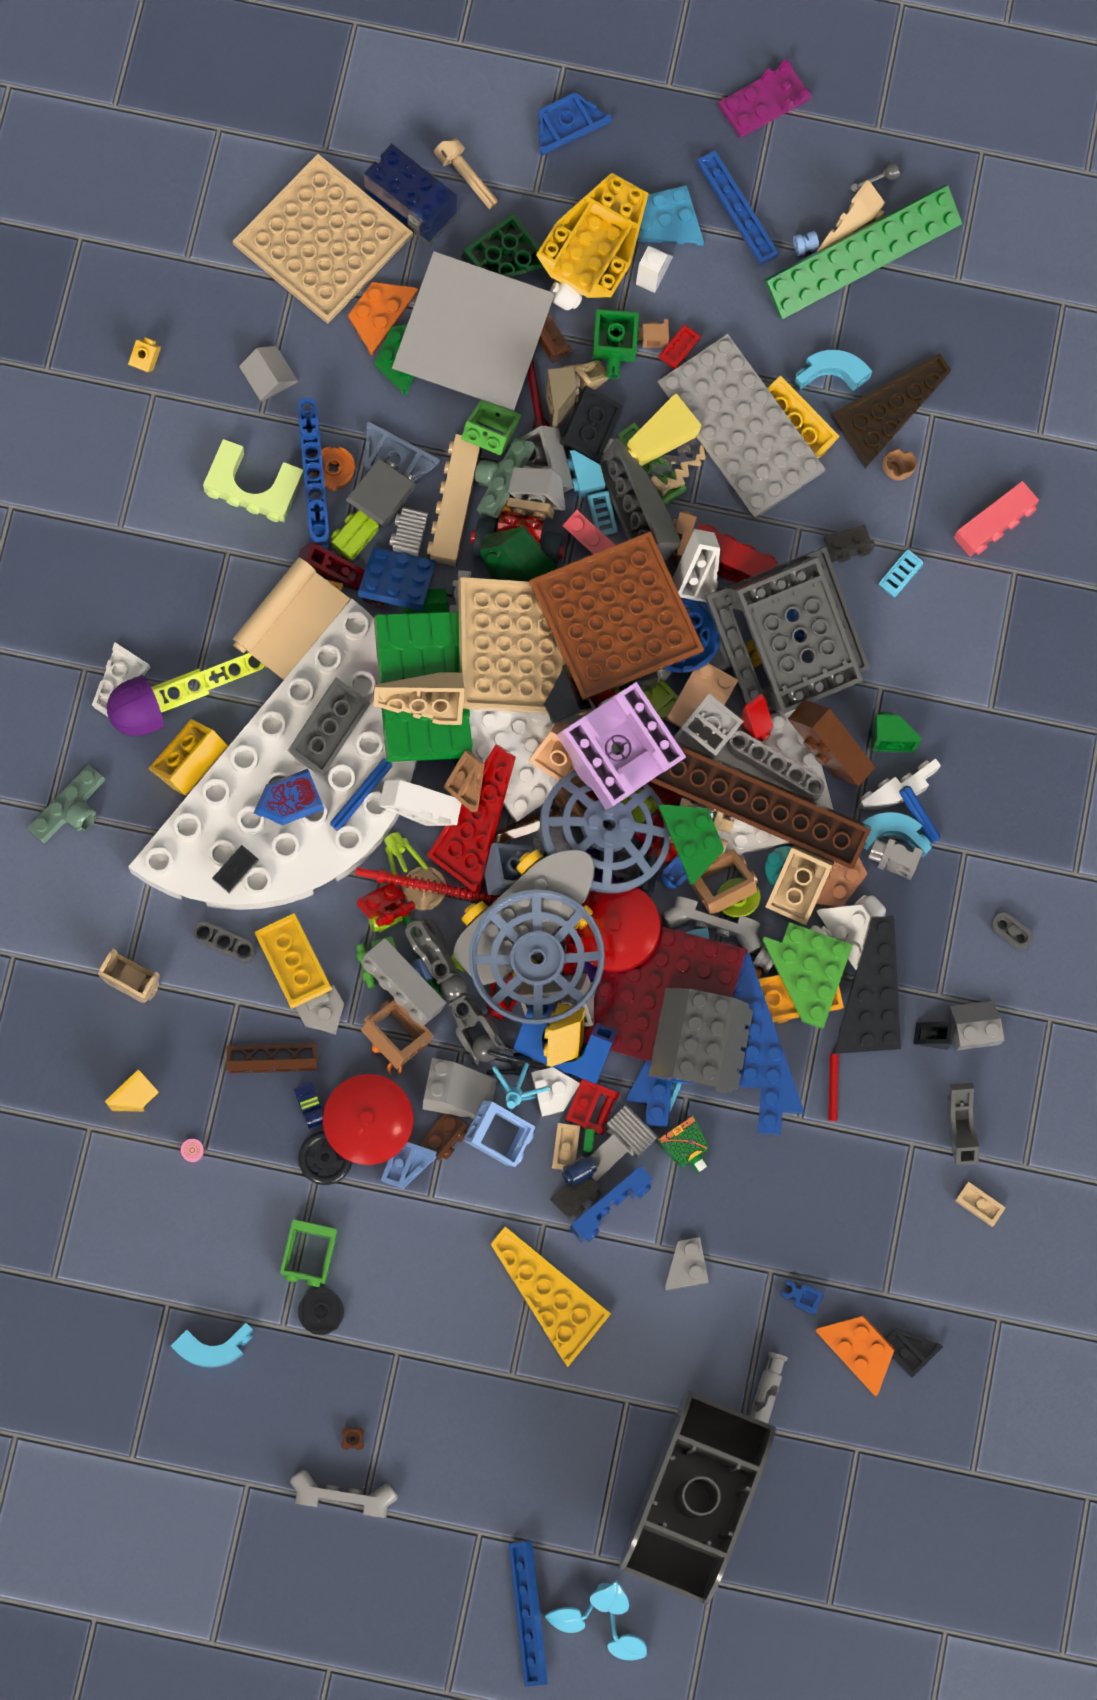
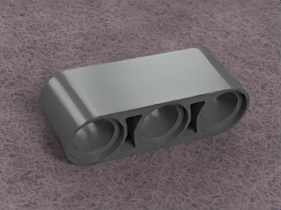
M205 921L199 922L194 926L193 935L200 945L240 963H249L254 959L255 950L250 941ZM201 929H208L210 931L206 938L198 936V932ZM222 938L230 940V944L226 947H220L218 942ZM248 947L250 953L247 956H241L238 954L240 948Z

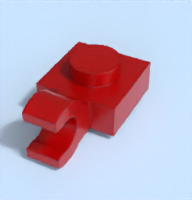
M567 936L565 939L567 952H564V954L578 953L576 945L572 943V937ZM580 937L582 944L584 945V938ZM578 962L565 963L564 974L574 975Z

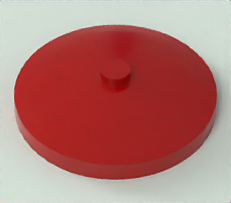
M637 887L620 893L591 891L581 906L587 905L593 911L591 916L599 928L604 944V971L622 972L644 963L655 951L661 935V919L652 899ZM588 924L582 929H579V927L575 929L579 937L584 938V952L598 951L594 934ZM588 961V963L597 968L598 961Z
M362 1074L345 1080L333 1090L324 1107L323 1128L329 1144L340 1156L355 1164L377 1165L389 1161L404 1149L413 1131L414 1114L409 1098L395 1082L380 1075Z

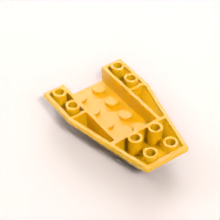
M613 173L608 175L555 223L537 252L536 256L550 277L560 283H567L575 291L587 298L612 297L631 265L649 193Z

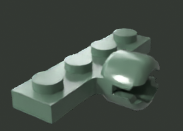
M515 438L501 462L482 460L477 464L474 473L475 480L479 485L488 487L477 508L480 514L494 518L499 517L510 496L508 489L514 467L523 468L527 464L536 447L533 442Z
M88 764L27 829L44 844L65 823H69L77 831L88 830L96 820V812L86 801L104 783L105 778Z

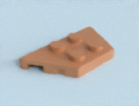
M859 858L853 870L836 862L834 863L816 903L817 906L834 908L845 905L867 876V872Z

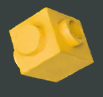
M147 337L136 340L128 365L146 372L153 371L161 346L156 345L155 340Z

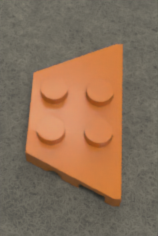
M372 282L348 314L349 321L357 330L358 336L361 341L363 340L371 356L374 355L387 337L390 328L395 326L418 294L417 288Z
M864 1315L818 1327L815 1331L876 1397L880 1392L895 1348Z

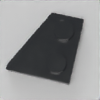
M898 1328L885 1338L895 1348L892 1358L911 1378L943 1348L939 1343L928 1341Z

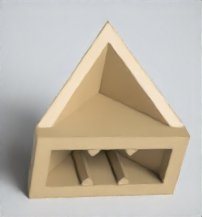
M599 360L584 364L560 366L561 368L574 366L575 374H579V388L581 390L586 386L596 390L608 380L606 377L607 368Z

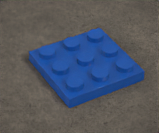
M373 546L359 588L358 597L422 611L436 561Z

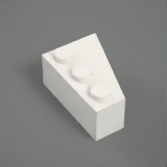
M694 529L672 578L681 598L706 602L705 595L716 591L720 547L715 533Z
M395 777L394 780H385L379 806L425 826L457 825L461 802L455 797L424 788L420 785L408 783V780Z

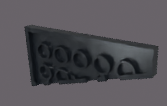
M893 915L870 917L861 956L857 964L858 967L847 1000L843 1022L840 1026L837 1044L834 1048V1054L901 1049Z

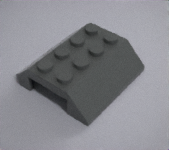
M665 988L648 1076L669 1081L673 1078L712 1086L717 1091L727 1093L733 1092V1089L738 1090L741 1074L737 1073V1070H742L745 1052L741 1051V1048L747 1047L750 1031L745 1029V1026L751 1025L753 1010L749 1009V1004L736 998L694 989Z

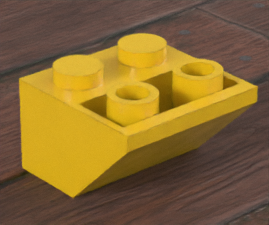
M559 1004L556 1012H552L551 1016L560 1014L573 1006ZM581 1007L570 1016L546 1026L545 1038L548 1039V1043H546L544 1048V1056L547 1057V1066L552 1067L579 1057L584 1039L585 1008Z

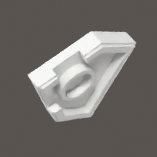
M554 1067L531 1072L535 1089L546 1086L550 1087V1090L536 1094L541 1116L564 1112L580 1083Z

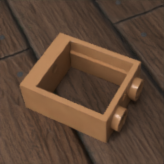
M732 849L719 856L691 887L709 915H714L757 893L756 883H758V879L753 871L749 872L747 869V862L743 855H738L735 849ZM735 864L745 881L713 897L703 880Z
M387 1000L380 1006L378 1013L373 1011L364 1019L365 1025L361 1031L396 1069H399L424 1049L434 1035L425 1025L421 1027L419 1023L414 1022L409 1013L402 1006H399L395 1000L392 1002ZM390 1014L415 1039L402 1051L377 1026L378 1023Z

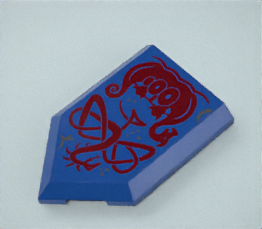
M308 769L266 784L253 814L265 817L283 826L322 811L324 807Z

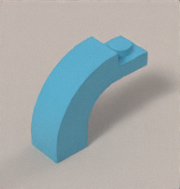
M825 350L807 358L805 367L795 375L794 386L800 391L819 376L835 375L844 380L854 392L870 379L872 370L860 358L851 353L841 350Z
M886 812L869 817L862 822L871 826V831L864 844L866 850L875 843L876 839L879 840L886 836L899 837L905 840L913 849L916 847L923 850L922 858L932 848L929 845L930 841L923 834H918L922 825L907 815Z
M245 1323L228 1341L217 1346L202 1344L186 1330L171 1347L183 1359L194 1365L209 1368L220 1367L237 1360L243 1355L238 1346L240 1344L245 1346L252 1339L251 1333L253 1329Z

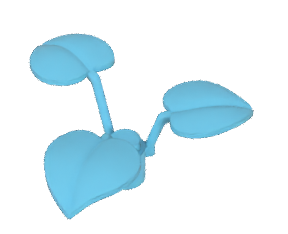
M618 1581L612 1584L600 1583L597 1586V1590L591 1594V1603L584 1614H581L579 1609L573 1607L558 1608L545 1614V1619L558 1630L566 1633H576L585 1628L584 1619L588 1617L593 1607L601 1612L609 1611L614 1639L608 1642L607 1645L610 1653L623 1660H638L647 1656V1646L641 1638L630 1634L620 1637L617 1635L615 1614H623L629 1609L628 1597Z

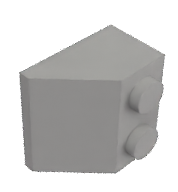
M527 465L523 466V468L514 467L508 489L511 495L516 499L548 503L553 510H565L562 479L554 472L553 468L543 466L541 469Z
M994 1001L949 1006L951 1022L955 1023L953 1035L956 1051L1000 1045L1005 1041L1001 1018Z

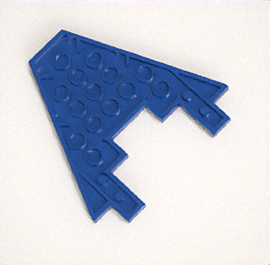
M746 953L733 998L748 1003L749 1009L753 1010L751 1025L745 1026V1029L750 1031L747 1047L741 1048V1051L745 1052L743 1068L740 1070L739 1087L761 1089L758 1134L781 1135L783 1113L804 1114V1109L750 954ZM646 1061L626 1101L629 1103L647 1104L645 1121L647 1126L669 1127L672 1083L694 1085L695 1083L673 1078L669 1081L649 1077L651 1063Z

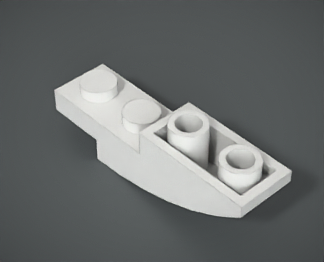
M936 759L932 762L927 760L918 767L919 771L914 775L908 773L900 780L902 783L896 777L892 780L885 779L878 785V790L874 793L869 791L860 798L862 801L858 808L860 810H878L904 803L899 790L906 785L910 786L915 795L918 796L929 786L926 779L937 772L941 765Z

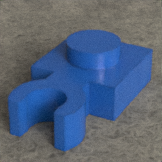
M786 1281V1286L791 1287L792 1292L789 1294L781 1292V1296L786 1300L795 1299V1307L815 1315L824 1293L805 1284L802 1285L801 1289H798L793 1282Z

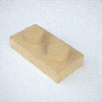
M508 498L507 507L513 512H517L519 516L533 515L540 517L542 521L545 518L553 519L554 510L548 503Z
M557 1124L552 1169L563 1170L564 1166L576 1160L580 1126Z
M970 1182L966 1183L955 1199V1202L991 1227L995 1225L1006 1208Z

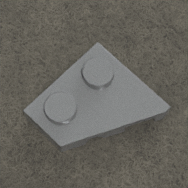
M700 1237L677 1242L665 1284V1291L709 1282Z

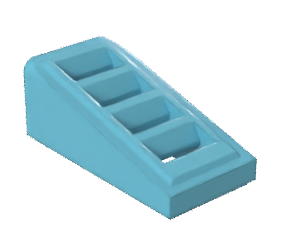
M609 491L587 495L593 524L599 530V526L611 524L612 528L600 530L606 536L618 533ZM605 499V503L594 505L593 501ZM607 507V511L596 514L595 509ZM609 515V520L598 522L597 518Z
M907 549L878 585L895 598L922 568L924 562ZM902 566L909 574L907 575L899 567ZM896 573L898 576H900L903 579V582H901L893 574ZM888 579L894 582L898 588L896 589L887 582Z

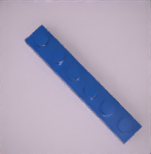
M713 151L697 159L698 167L759 265L761 266L778 257V250L717 152Z
M532 1541L510 1543L509 1553L525 1687L548 1684Z

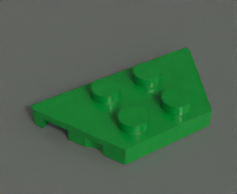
M407 324L390 328L374 363L376 368L403 395L407 394L415 376L392 369Z
M659 805V811L690 886L694 885L725 850L709 810L706 808Z

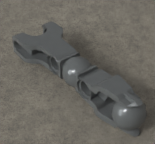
M432 919L410 922L405 929L406 936L412 948L423 959L431 975L438 980L436 983L437 985L440 984L441 996L450 1002L448 1005L449 1007L452 1006V1013L458 1025L456 1035L465 1050L470 1053L475 1065L479 1066L480 1061H493L497 1057L487 1054V1051H505L506 1045L499 1037V1032L492 1017L487 1013L483 1014L476 1002L470 998L471 994H467V983L462 977L458 976L459 972L456 971L455 963L446 948L445 940L439 927ZM414 927H415V932H416L417 937L413 935V928H414ZM440 964H444L447 968L445 975L441 974L439 970ZM462 1003L468 1006L467 1014L461 1011ZM480 1021L488 1034L479 1035L473 1042L468 1028L475 1026Z

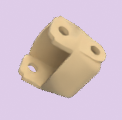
M115 949L110 951L98 973L99 977L107 984L142 1003L150 1001L159 987V973H153L118 954Z

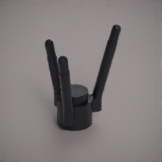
M505 1044L506 1050L514 1053L513 1056L491 1050L487 1051L489 1055L511 1061L510 1067L514 1069L499 1070L502 1075L514 1074L520 1076L525 1063L529 1064L526 1072L528 1073L531 1058L513 1051V1047ZM487 1070V1074H495L493 1070Z

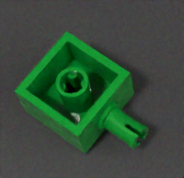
M596 309L592 359L607 360L606 377L608 379H611L612 371H614L613 379L620 377V361L635 362L639 313Z

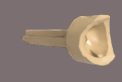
M453 138L451 141H442L434 150V155L443 166L452 163L489 209L498 204L497 198L461 156L465 149L462 143L457 138Z

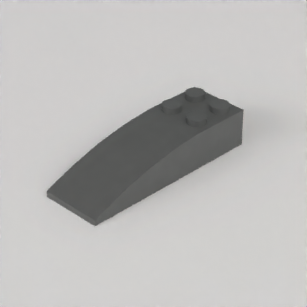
M615 438L598 463L601 466L609 496L627 539L630 540L651 531L666 564L681 543L679 535L652 481L635 457L631 456L621 440Z

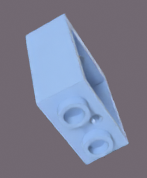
M483 1100L463 1141L506 1166L516 1167L523 1159V1151L526 1145L533 1139L535 1126L496 1103ZM495 1114L519 1127L506 1156L481 1143Z

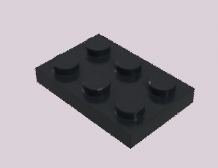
M588 386L584 387L560 444L599 463L623 406Z

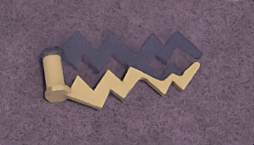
M692 439L686 442L684 446L677 447L678 456L663 454V464L651 463L649 478L653 485L661 491L662 497L669 489L685 485L683 477H689L688 465L701 466L700 460L706 459L702 445H700L699 452L692 451L693 458L686 457V454H691L690 445H699V440ZM671 464L680 465L682 470L674 469L675 479L667 478V485L657 478H663V472L672 474Z

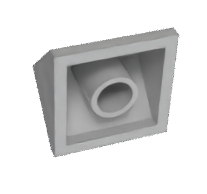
M277 346L256 348L239 366L260 402L298 382Z

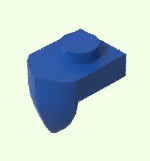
M678 855L661 871L662 883L668 888H678L687 878Z

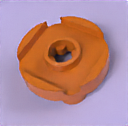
M325 447L321 449L325 488L331 491L344 488L354 478L355 463L353 456L341 447ZM332 464L335 466L336 464H338V471L330 472L329 465ZM313 472L314 478L319 476L317 472Z

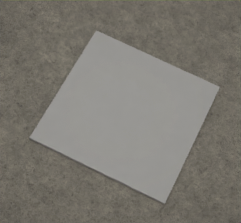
M433 251L392 369L514 411L555 293Z

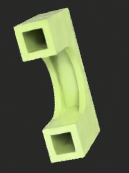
M223 439L204 481V492L211 498H222L232 506L238 507L240 505L245 507L250 513L266 515L273 522L282 521L285 523L304 479L303 469L283 462L278 476L270 489L259 494L247 493L241 490L235 483V475L244 456L243 446Z

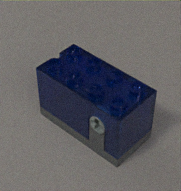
M392 143L381 154V162L379 164L374 162L364 173L365 193L429 246L457 216V194Z

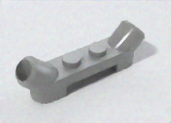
M680 896L675 898L672 908L662 913V919L666 927L670 929L690 922L695 924V927L698 929L709 928L715 930L716 934L722 937H729V935L736 937L741 948L746 949L749 954L758 951L762 946L757 936L760 923L750 918L740 916L737 923L695 910L697 901Z
M301 1470L290 1479V1484L297 1492L294 1504L318 1508L319 1498L364 1505L363 1515L386 1518L388 1507L398 1499V1495L389 1483L383 1484L370 1495L365 1496L362 1495V1490L349 1488L347 1493L340 1492V1487L326 1485L325 1489L319 1488L307 1470Z

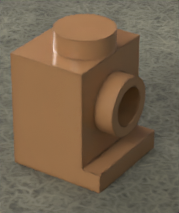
M664 319L663 324L651 321L643 324L642 327H638V340H642V348H665L668 345V319Z

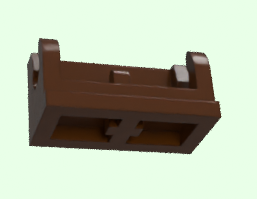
M548 313L538 342L553 364L571 354L573 350L557 328L550 313Z

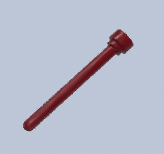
M532 358L527 376L536 420L532 428L535 430L540 426L550 427V425L543 416Z

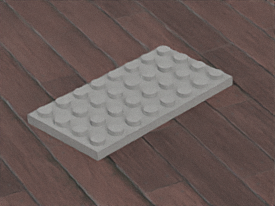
M728 334L657 381L668 399L678 394L702 426L698 435H696L697 440L704 447V450L754 519L825 472L824 466Z

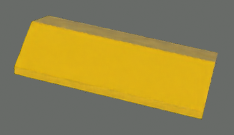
M779 376L767 388L817 458L825 454L840 437L782 376Z

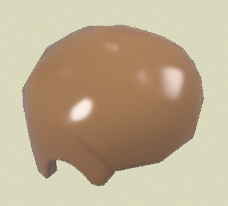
M900 448L888 452L883 458V471L893 480H905L917 468V459L911 451L905 453Z

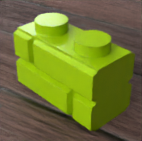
M359 509L355 514L353 512L350 513L345 519V526L341 530L339 528L336 529L331 536V547L350 562H353L379 531L378 523Z

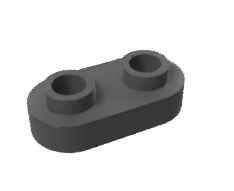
M999 913L993 918L991 922L992 930L1013 948L1023 950L1031 944V931L1010 914ZM999 922H1004L1006 928H1000ZM1016 936H1022L1023 942H1018Z

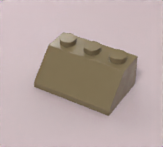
M574 366L548 369L546 400L551 427L560 428L574 411L575 403L578 402L580 379L579 374L574 372Z

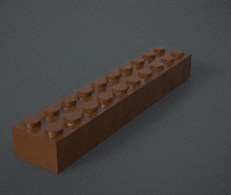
M679 742L677 744L686 758L650 780L655 784L851 870L854 869L871 831V826Z

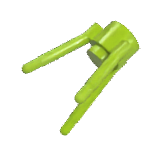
M399 832L389 834L384 839L387 846L385 851L388 855L393 874H396L393 855L397 856L403 871H408L401 855L405 851L404 847L408 849L425 870L428 869L422 858L409 844L407 838H402Z

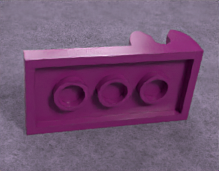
M785 59L780 63L777 70L773 71L772 68H768L761 76V79L719 101L718 106L739 138H742L811 99V92L805 88L791 67L790 61Z

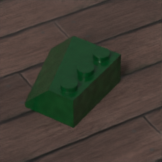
M514 213L467 246L461 256L466 263L509 278L544 267L536 256L541 247Z
M524 526L483 535L480 553L492 579L529 582L531 579L558 569L552 557L544 553L538 541Z

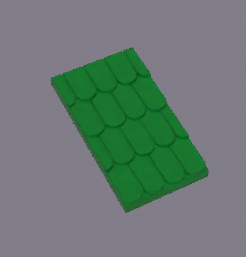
M459 612L375 615L374 629L379 684L439 672L460 673ZM381 708L386 762L461 758L464 751L472 752L473 744L469 709H463L461 725L432 723L431 718L421 716L418 719L413 717L412 713L404 711L397 713Z

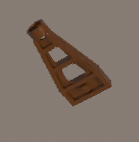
M552 804L549 817H562L560 808L558 806L554 807ZM541 812L497 830L493 843H502L539 831Z

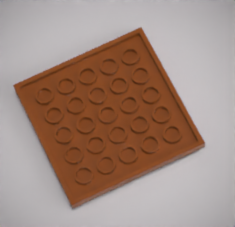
M651 531L529 580V584L582 701L704 651Z

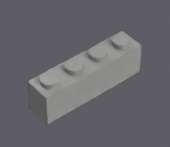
M385 938L368 951L361 961L364 969L379 981L380 986L387 990L394 997L395 1002L402 1006L409 1013L411 1019L419 1023L421 1027L440 1013L446 1002Z

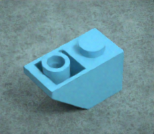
M575 450L570 451L567 463L570 472L572 471L574 479H572L574 492L578 491L579 498L604 492L605 481L601 466Z

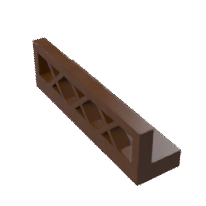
M317 1043L227 1046V1074L318 1071ZM291 1049H298L295 1053L291 1051ZM303 1049H312L313 1059H300L297 1055ZM260 1050H264L269 1055L267 1060H254L252 1056ZM280 1050H287L292 1055L289 1059L278 1060L275 1057ZM232 1051H242L247 1058L244 1061H232Z

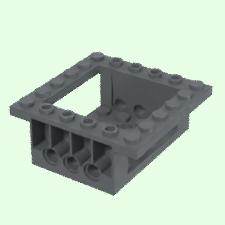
M821 547L705 595L734 677L738 679L737 685L745 706L762 694L769 711L773 710L785 714L797 709L804 700L814 702L863 681L860 673L870 669L826 547ZM732 609L741 610L744 613L770 686L761 689ZM790 609H795L797 612V617L794 621L787 619V612ZM801 629L804 631L805 636L801 642H797L794 634L797 630ZM806 650H810L812 653V659L809 662L802 660V654Z

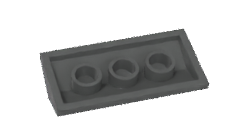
M336 677L287 751L301 764L324 776L371 703Z

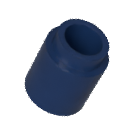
M581 1156L563 1167L562 1177L568 1185L572 1184L575 1187L591 1178L593 1173L597 1171V1168L590 1156Z

